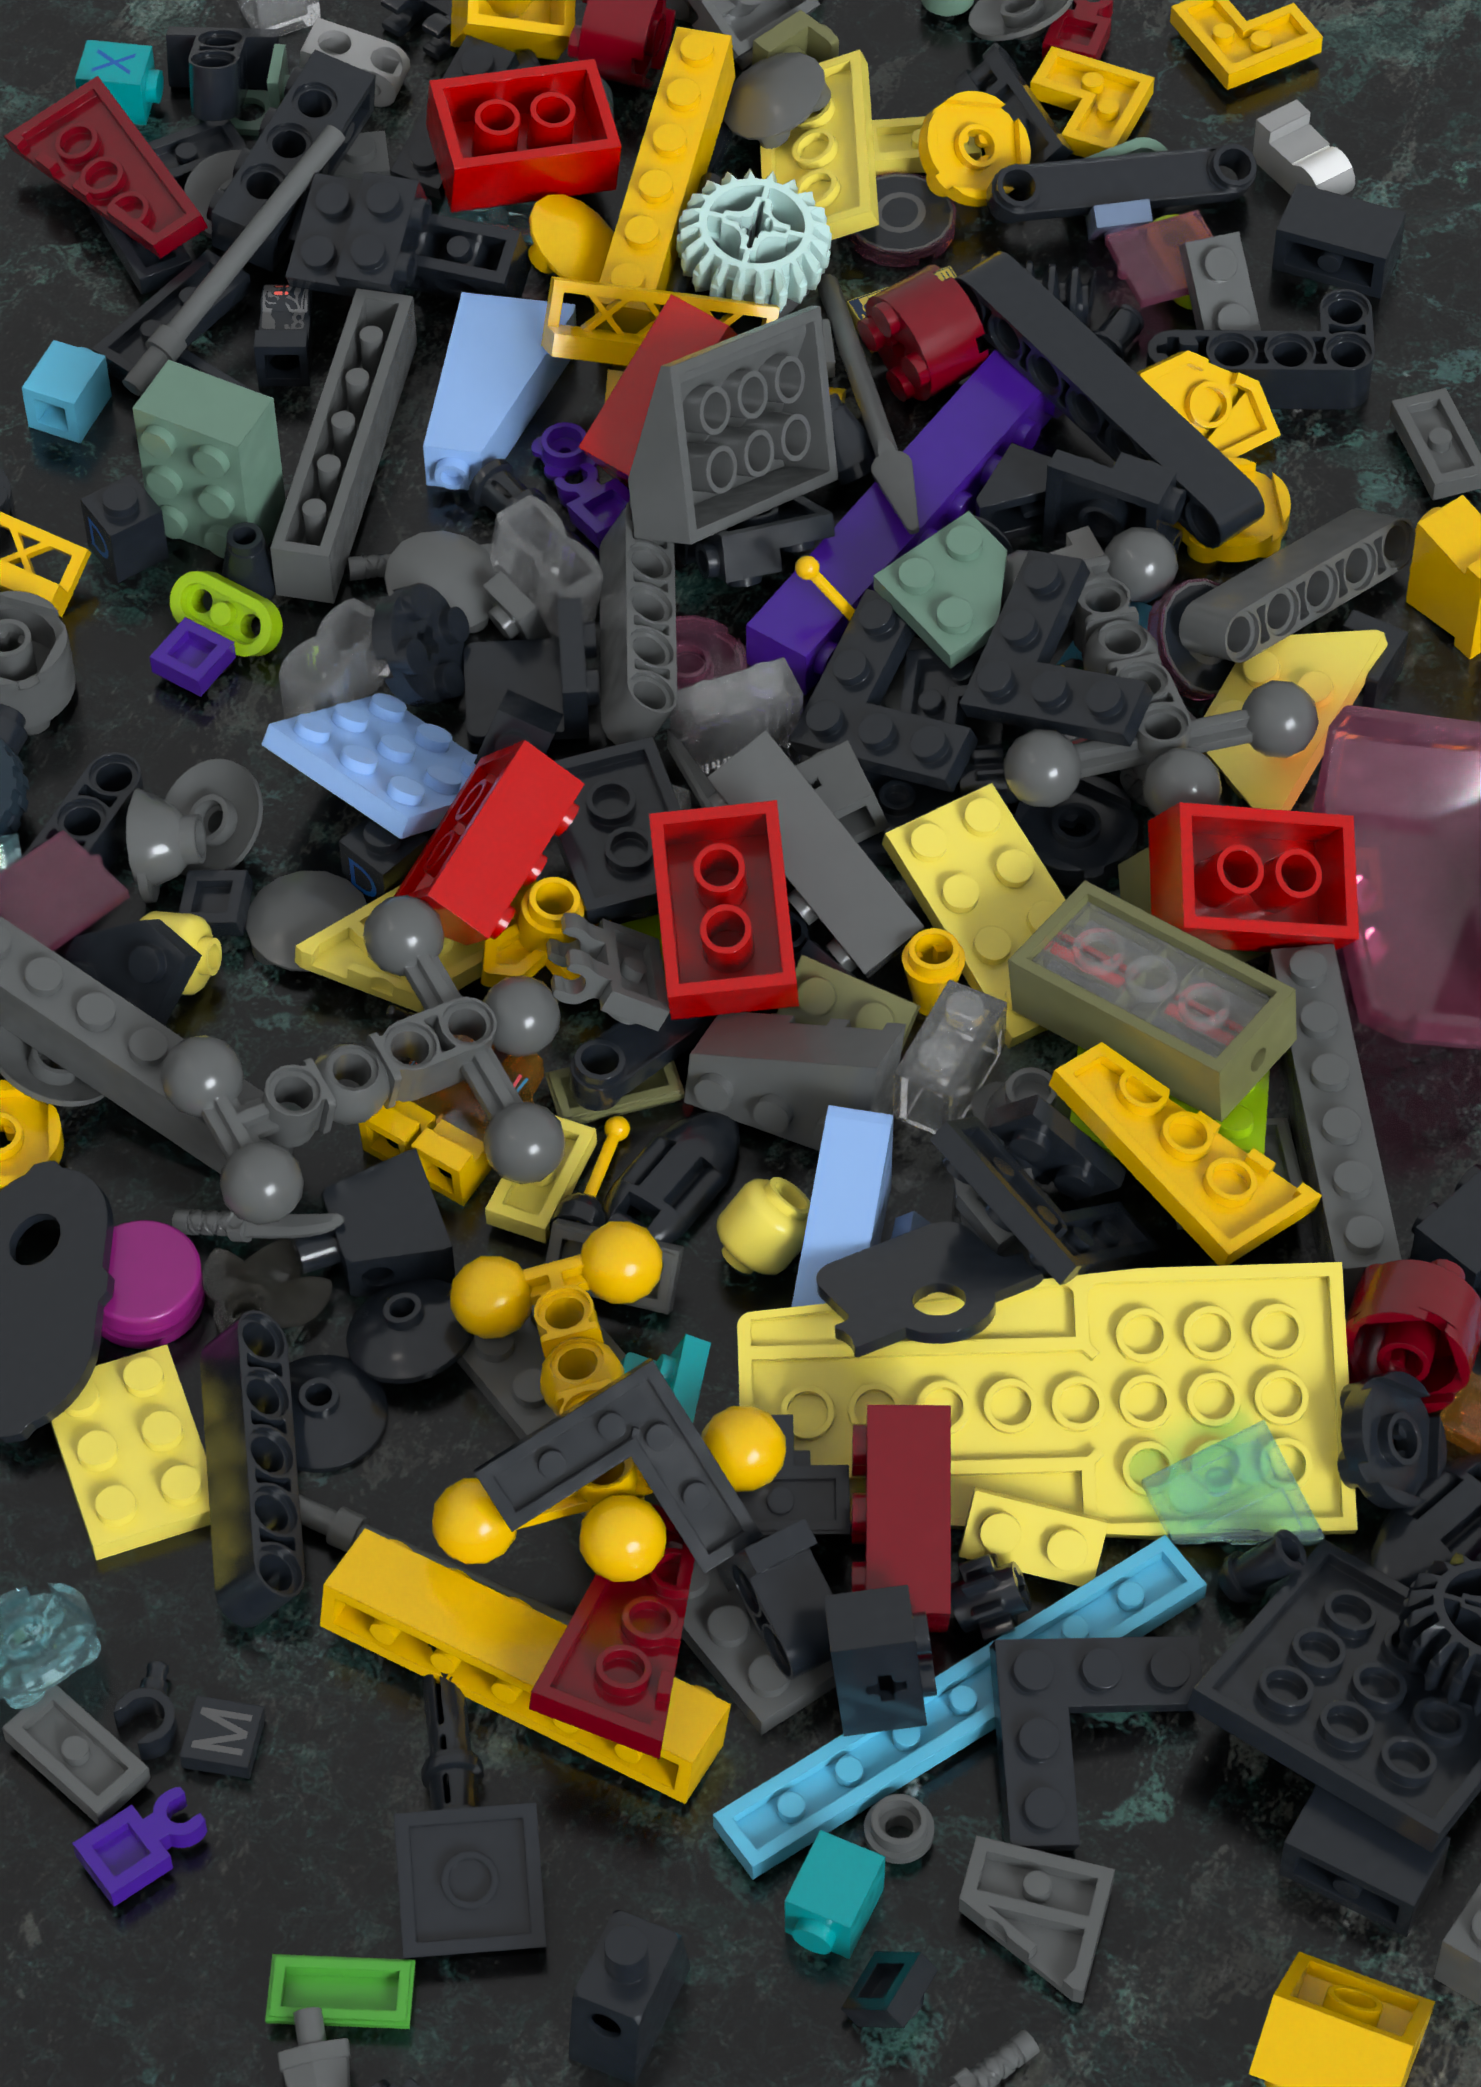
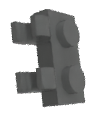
M564 913L561 918L562 932L569 937L576 938V940L571 943H562L549 938L546 943L548 959L552 963L561 967H567L568 971L580 974L581 976L577 979L568 980L562 976L553 975L551 979L552 995L557 1000L566 1004H579L589 999H599L600 1010L608 1013L615 1020L628 1025L639 1024L659 1031L670 1013L659 939L604 918L601 919L598 926H595L578 914Z

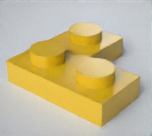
M1185 0L1171 6L1170 23L1227 90L1317 55L1322 50L1323 36L1295 3L1249 21L1245 20L1229 0Z
M1051 46L1031 80L1030 89L1038 101L1074 111L1062 132V136L1074 151L1072 154L1086 158L1127 141L1153 95L1155 77Z

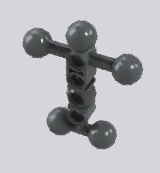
M1131 527L1113 537L1106 547L1103 556L1083 559L1090 570V575L1075 606L1073 626L1074 645L1082 652L1084 669L1086 671L1146 681L1154 694L1131 747L1095 740L1073 744L1068 737L1057 731L1034 729L1016 738L1008 749L1003 763L1006 785L1018 800L1029 806L1051 808L1070 798L1077 788L1080 778L1132 768L1137 777L1143 780L1142 788L1145 804L1156 817L1179 802L1217 805L1222 793L1219 770L1202 753L1249 743L1254 750L1266 757L1288 758L1306 749L1316 733L1319 724L1315 701L1305 689L1293 682L1271 680L1252 690L1245 700L1242 710L1191 720L1170 673L1161 665L1157 641L1147 629L1138 624L1139 613L1135 607H1130V602L1148 603L1167 592L1178 571L1175 547L1164 535L1153 528ZM1016 550L1007 555L1001 611L1027 556V550Z
M409 895L389 897L377 905L365 921L363 938L368 957L382 971L400 977L405 976L425 1011L395 1022L387 1028L382 1036H379L377 1032L369 1034L365 1046L355 1042L334 1044L322 1052L315 1062L312 1058H307L302 1061L301 1066L292 1064L279 1067L266 1080L263 1096L242 1105L237 1099L243 1089L244 1073L239 1055L226 1041L209 1035L186 1037L175 1045L162 1063L160 1078L166 1099L179 1112L196 1118H203L227 1160L221 1169L219 1183L225 1205L238 1219L256 1225L279 1222L294 1210L302 1198L304 1180L299 1161L286 1148L303 1145L310 1140L315 1131H319L321 1135L330 1132L333 1121L343 1125L363 1123L378 1113L383 1105L386 1109L395 1106L396 1101L408 1102L417 1100L465 1080L490 1121L485 1128L483 1140L488 1164L503 1179L518 1184L540 1182L558 1167L564 1157L566 1141L561 1121L547 1107L529 1101H522L491 1047L493 1045L498 1051L515 1057L534 1055L545 1048L553 1040L560 1028L561 1014L557 999L552 995V991L543 981L520 975L502 979L488 991L482 1001L476 998L462 997L438 957L444 944V931L440 915L424 900ZM453 1035H466L473 1039L474 1042L460 1041ZM396 1057H408L416 1061L417 1064H404L398 1061ZM337 1080H352L361 1087H346ZM279 1103H295L303 1110H287L280 1106ZM266 1138L268 1141H261L260 1139Z

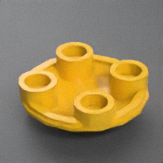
M552 194L538 200L534 204L529 216L530 233L534 242L528 249L531 263L542 273L551 274L554 272L561 278L599 282L614 235L612 229L597 212L575 198L564 194Z

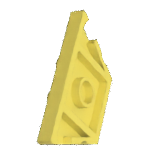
M1379 630L1290 635L1251 659L1235 663L1204 717L1242 710L1245 700L1254 688L1271 680L1293 682L1305 689L1315 701L1319 720L1316 733L1306 749L1288 758L1266 757L1254 750L1249 743L1202 753L1221 771L1227 784L1240 799L1243 798L1251 808L1291 811L1365 685L1370 670L1386 649L1388 644L1384 632Z
M400 886L302 941L295 947V963L300 968L413 1011L422 1012L425 1010L405 976L400 977L382 971L368 957L363 938L365 921L371 912L387 898L394 897ZM444 937L443 949L438 957L457 990L481 977L485 940L466 946Z

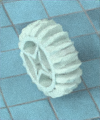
M749 169L744 179L737 180L727 171L721 185L707 180L705 187L702 189V194L692 193L691 199L687 203V210H683L679 218L678 233L680 234L677 235L676 251L678 252V257L681 258L683 276L693 277L692 283L694 284L695 292L710 290L709 296L750 301L758 304H774L780 308V313L787 304V299L801 304L807 290H816L817 285L821 281V275L825 273V268L829 265L832 233L830 232V226L826 225L825 208L815 206L813 192L797 194L798 187L796 186L795 179L783 185L777 183L774 171L766 179L755 178L753 172Z

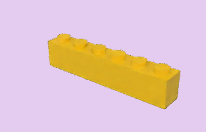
M683 27L676 28L599 281L600 283L666 291L678 253L676 251L677 235L680 234L678 233L679 218L683 210H687V203L691 199L692 193L697 194L701 178L708 171L735 80L732 35ZM597 297L604 307L615 300ZM630 301L612 315V318L623 332L634 334L638 333L655 319L644 302ZM654 304L659 311L661 305ZM594 305V311L597 314L599 311ZM606 320L597 326V329L613 331Z
M365 1528L323 1584L321 1627L423 1677L432 1674L438 1684H440V1676L443 1677L441 1672L448 1674L446 1679L449 1680L450 1677H453L451 1682L462 1691L466 1698L686 1804L723 1747L731 1704L717 1698L710 1690L702 1686L690 1685L674 1677L660 1759L530 1710L531 1691L568 1625L533 1609L528 1603L519 1598L505 1596L474 1581L469 1575L459 1569L447 1568L412 1551L410 1547L401 1541L387 1539ZM428 1644L436 1647V1650L432 1652V1648L428 1647Z

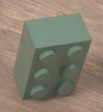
M168 359L132 408L144 488L162 510L166 536L193 543L224 558L228 530L237 523L250 522L260 527L268 546L274 538L286 502L274 398Z

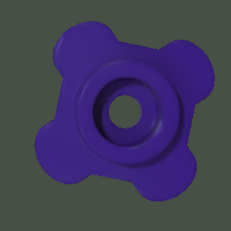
M568 422L554 424L548 427L541 437L533 441L531 446L532 454L543 461L545 465L544 474L548 479L554 481L559 476L565 479L567 476L575 475L581 470L580 465L585 462L597 467L598 464L578 448L586 435L585 430L579 425Z

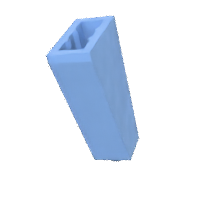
M461 293L423 444L427 486L445 487L452 490H469L473 478L481 468L495 459H506L571 359L551 357L541 346L547 301ZM562 303L559 324L576 326L575 304Z
M828 1105L792 1307L826 1303L817 1292L816 1276L819 1270L833 1261L880 1244L891 1192L893 1115Z

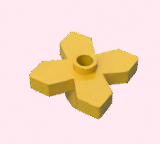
M547 877L538 882L535 880L527 888L521 886L510 904L516 909L511 922L499 937L494 940L492 938L485 940L482 957V985L493 987L506 977L520 975L532 978L545 965L553 975L562 976L568 980L579 978L580 974L572 973L567 970V967H561L552 963L548 959L546 946L549 938L562 943H571L576 940L574 937L563 934L561 918L564 913H574L584 917L585 908L578 890L571 881L569 882L559 877Z

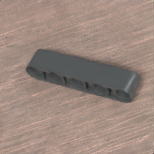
M630 501L625 505L601 541L599 548L601 724L606 736L616 745L651 736L654 738L676 707L678 700L674 543L635 538Z
M1360 508L1347 511L1193 600L1183 612L1179 624V637L1182 645L1191 652L1237 663L1251 659L1403 569L1413 555L1416 536L1414 525L1409 519Z

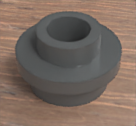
M892 1794L875 1803L868 1811L864 1821V1838L868 1848L885 1856L886 1862L894 1864L910 1863L921 1858L931 1847L934 1839V1820L926 1806L916 1798L906 1794ZM904 1826L912 1834L906 1838H893L886 1832L891 1827Z

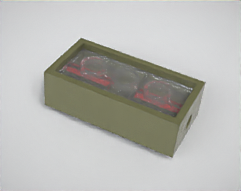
M1086 880L1008 960L1012 1011L1085 1050H1089L1103 1042L1169 1088V1095L1202 1111L1219 1122H1222L1297 1040L1296 989Z

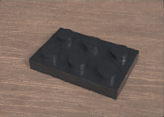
M653 736L556 760L557 764L585 783L574 801L579 805V811L575 819L560 836L554 835L570 880L580 894L585 908V919L591 924L600 923L602 918L612 920L658 908L649 814L679 811L681 808Z

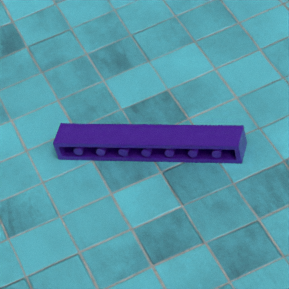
M995 349L903 451L911 458L913 464L919 532L913 535L907 532L880 487L875 482L834 527L835 536L823 539L809 556L814 557L818 561L819 572L856 610L865 590L875 591L873 575L969 511L973 514L976 498L1011 443L1031 450L1038 440L1041 429L1052 417L1059 418L1063 412ZM794 571L746 624V664L807 695L820 680L850 621L811 580L801 579L796 571Z

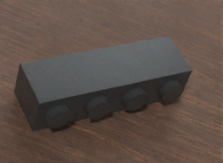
M766 730L707 777L716 789V792L707 798L713 807L777 800L785 876L795 888L787 894L788 900L808 925H811L818 918L823 922L834 936L825 946L845 969L852 972L859 967L868 979L901 953L915 934L925 930L924 925Z

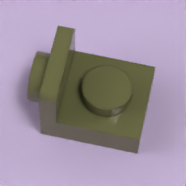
M799 10L753 40L752 66L770 56L800 52L813 57L820 63L839 56V39L826 25L818 23L808 14Z

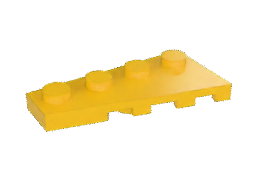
M1103 1042L1054 1070L1049 1086L1218 1266H1226L1233 1263L1315 1211L1322 1197L1321 1194L1304 1182L1296 1188L1273 1171L1276 1165L1274 1161L1255 1148L1249 1153L1243 1151L1218 1133L1221 1124L1200 1110L1196 1114L1180 1107L1168 1098L1170 1094L1169 1088Z

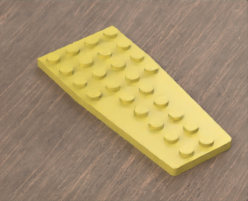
M1342 1262L1136 1268L1077 1275L1067 1284L1059 1285L1054 1278L1043 1279L1040 1284L1032 1289L997 1302L996 1313L992 1322L982 1332L973 1337L946 1344L921 1343L906 1338L858 1358L854 1356L852 1348L847 1343L835 1338V1325L844 1322V1320L827 1303L747 1312L738 1320L739 1405H751L770 1413V1415L793 1414L794 1450H810L811 1465H849L850 1524H852V1493H865V1477H852L853 1424H866L867 1405H951V1529L964 1530L974 1487L1107 1519L1109 1523L1105 1536L1107 1538L1157 1540L1164 1535L1169 1539L1274 1536V1533L1281 1529H1286L1294 1535L1355 1534L1358 1530L1355 1489L1345 1486L1340 1478L1337 1466L1339 1454L1343 1450L1341 1443L1342 1409L1340 1395L1344 1386L1349 1384ZM936 1292L920 1299L914 1307L929 1315H947L956 1312L965 1303L956 1296Z

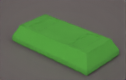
M272 1954L265 2022L269 2024L295 2025L294 2012L304 2008L319 2007L322 2009L324 2026L410 2029L416 1962L410 1959Z

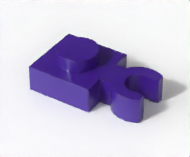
M585 462L580 465L583 482L569 484L561 476L555 478L554 481L559 501L568 509L571 523L599 549L601 541L625 505L630 501L629 489L616 477L601 485L597 468Z
M175 1787L164 1792L155 1802L153 1813L144 1819L133 1805H130L72 1843L75 1856L113 1907L173 1869L171 1855L167 1851L169 1848L193 1846L201 1841L208 1832L205 1818L201 1813L184 1823H175L170 1820L175 1813L187 1806L185 1792L181 1787Z

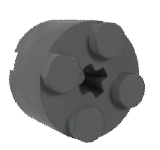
M22 591L0 592V704L10 706L23 714L26 719L24 729L28 735L40 734L49 727L51 719L68 705L75 690L76 676L68 631L59 617L58 610L48 600Z

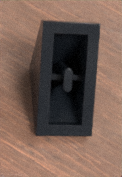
M1011 443L976 498L975 516L984 518L992 523L1007 539L1043 531L1047 465L1051 457Z

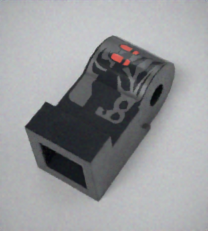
M289 284L263 285L259 330H256L254 339L258 386H310L314 334H312V290L291 287ZM276 355H299L300 364L293 369L280 370L273 367L270 361Z

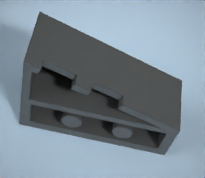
M750 1012L717 1015L690 1053L684 1103L709 1112L721 1113L734 1121L820 1151L828 1105L884 1114L892 1113L906 1024L887 1022L883 1030L852 1028L850 1020L831 1018L825 1026L797 1024L794 1016Z

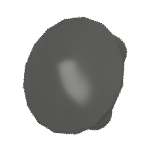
M800 52L779 53L762 59L742 72L733 83L723 120L735 135L748 140H758L760 145L766 149L779 147L788 140L792 129L803 123L812 112L821 110L829 103L831 91L825 82V72L815 58Z
M447 531L420 532L402 541L388 558L384 580L388 596L394 593V589L416 583H424L433 587L447 600L450 607L456 606L464 611L469 622V633H477L487 626L489 621L487 612L494 607L483 585L499 572V568L485 548L466 536Z
M298 871L278 877L262 888L249 906L246 931L251 941L254 958L262 964L276 965L289 971L311 972L300 968L295 963L296 945L367 905L363 893L347 879L326 871Z

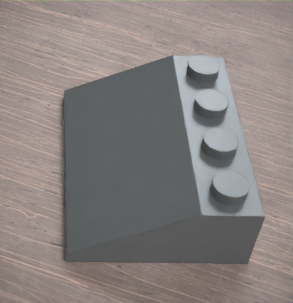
M821 306L806 307L660 367L628 478L635 538L691 545L838 480Z

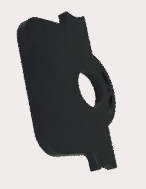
M949 1221L928 1224L833 1261L822 1267L816 1276L818 1295L844 1320V1322L835 1325V1338L847 1343L852 1348L856 1358L906 1338L921 1343L946 1344L973 1337L982 1332L992 1322L996 1313L997 1302L1032 1289L1043 1281V1271L1030 1266L1025 1261L1023 1253H1016L1008 1257L999 1256L968 1227ZM936 1292L956 1296L965 1303L962 1308L947 1315H929L914 1307L920 1299Z

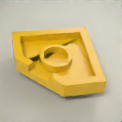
M1189 350L1178 352L1137 372L1147 384L1225 457H1238L1281 435L1259 381L1239 372L1232 373L1208 362L1209 359Z

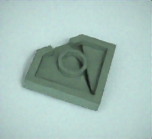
M968 511L873 575L874 590L891 604L896 613L951 669L987 644L1001 613L1007 549Z

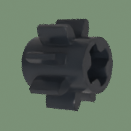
M1000 744L976 746L971 755L972 760L968 761L957 783L958 799L993 783L1006 805L1019 804L1020 800L1014 796L1006 785L1003 770L1005 760L1003 747Z
M994 1553L960 1563L958 1566L963 1579L951 1583V1605L962 1630L967 1633L980 1628L984 1641L994 1640L1015 1631V1627L1020 1625L1016 1615L1032 1609L1026 1581L1016 1562L1013 1561L1000 1566L997 1555Z

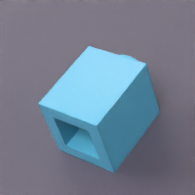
M53 340L22 386L28 427L81 443L112 396L106 356L95 353L85 347H75Z

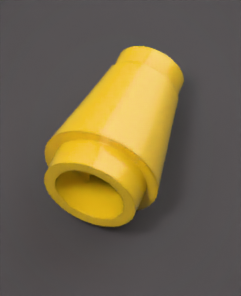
M938 928L925 929L915 934L907 943L902 953V963L913 1002L921 1005L919 1013L930 1017L942 1015L949 1009L966 960L965 952L957 939L948 931Z

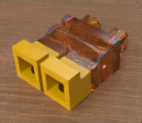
M453 1035L460 1041L474 1042L473 1039L466 1035ZM538 1054L521 1057L508 1055L502 1062V1067L522 1101L533 1103V1094L545 1076L543 1059ZM411 1059L408 1064L414 1065L417 1062ZM466 1080L417 1100L408 1102L396 1101L395 1106L386 1109L383 1105L379 1112L366 1122L358 1123L364 1151L385 1161L416 1148L430 1187L463 1207L492 1169L488 1164L483 1145L485 1128L490 1121ZM387 1138L397 1143L399 1149L391 1146L388 1143ZM439 1168H441V1169L445 1170L446 1172L450 1173L452 1179H451V1178H448V1177H445V1176L440 1172Z

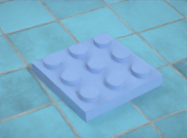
M377 693L369 697L340 703L336 706L270 723L262 742V746L400 839L438 827L476 766L474 762L477 754L470 753L452 741V736L448 731L439 726L425 723L407 711L404 702L394 696Z

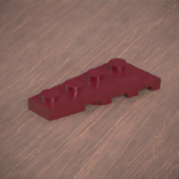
M99 76L91 79L4 136L12 151L160 259L208 228L201 213Z
M650 1503L659 1513L666 1526L664 1556L651 1573L636 1581L613 1582L597 1574L595 1575L531 1691L529 1709L660 1759L695 1558L663 1507Z

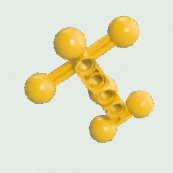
M610 1221L590 1234L582 1245L581 1254L522 1269L517 1262L502 1256H480L464 1265L453 1279L450 1308L456 1320L466 1332L483 1339L505 1338L519 1330L531 1315L532 1306L535 1305L534 1319L545 1357L541 1369L540 1392L547 1405L559 1416L624 1374V1368L611 1348L604 1344L593 1300L586 1291L590 1290L595 1297L612 1304H632L647 1296L661 1278L662 1250L647 1228L630 1221ZM751 1405L730 1406L714 1415L702 1431L701 1437L735 1492L755 1491L773 1481L783 1467L786 1453L785 1435L770 1413ZM631 1457L518 1528L522 1529L585 1512L586 1516L581 1522L580 1552L586 1563L597 1575L613 1582L636 1581L651 1573L664 1556L666 1545V1526L650 1502L645 1501L644 1495L652 1494L653 1491ZM463 1478L450 1485L434 1503L432 1533L438 1545L449 1557L464 1564L488 1563L503 1555L516 1539L518 1529L513 1532L510 1530L478 1478Z

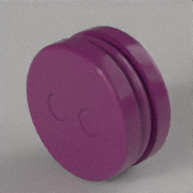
M136 1220L114 1226L109 1273L115 1279L113 1297L104 1307L101 1336L116 1345L133 1349L155 1348L175 1341L196 1323L205 1303V1284L201 1261L196 1247L179 1229L159 1221Z

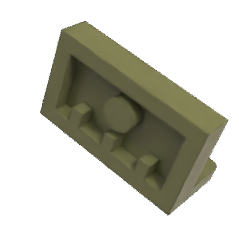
M805 955L801 956L795 970L799 1006L779 1008L777 1013L771 1014L794 1016L797 1024L826 1026L831 1018L850 1020L852 1028L883 1030L887 1022L906 1024L902 1045L903 1050L921 1005Z

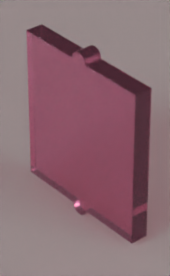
M1195 210L1108 234L1105 237V244L1118 265V278L1126 280L1140 307L1143 308L1189 295L1179 245L1185 242L1210 238L1213 235L1199 211Z
M64 830L0 873V916L52 951L130 898L128 889L103 867L101 856H91Z

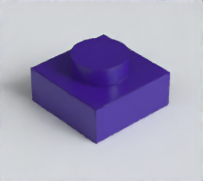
M185 617L151 654V669L153 673L201 697L236 658L235 645L233 641Z

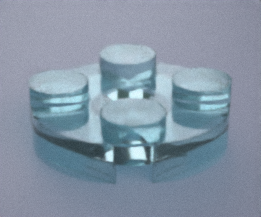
M47 1583L52 1593H41L31 1596L27 1586L0 1596V1699H5L7 1704L14 1709H23L38 1703L45 1695L46 1690L68 1678L78 1668L91 1664L101 1652V1644L96 1636L97 1623L84 1596L77 1589L69 1585ZM27 1639L30 1640V1641H28V1642H26V1643L21 1644L23 1641H25V1640H27Z

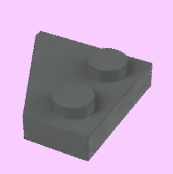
M976 1836L959 1898V1911L1071 2001L1083 2004L1114 1882L1115 1869Z

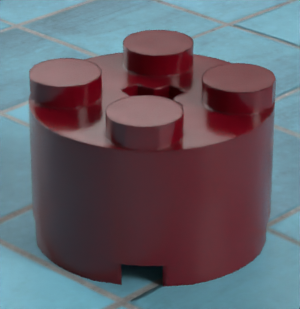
M582 0L583 3L587 4L582 26L576 24L571 32L568 43V57L578 59V61L595 59L601 79L649 90L654 82L645 77L650 68L661 70L672 37L676 10L666 8V0Z
M928 265L870 297L866 303V317L857 322L858 332L863 343L870 351L878 352L888 369L886 373L888 384L894 395L902 402L912 397L919 401L928 400L972 375L989 357L988 349L979 354L976 338L984 335L985 332L972 302L962 287L952 277L941 281L934 275L940 269L936 265Z
M1437 1259L1432 1262L1395 1260L1384 1264H1372L1364 1270L1361 1280L1356 1287L1346 1318L1349 1383L1359 1382L1371 1375L1400 1371L1410 1374L1424 1385L1430 1396L1420 1399L1426 1406L1428 1413L1442 1410L1454 1402L1456 1394L1463 1388L1465 1389L1470 1380L1481 1342V1299L1465 1281V1273L1459 1265L1446 1259Z

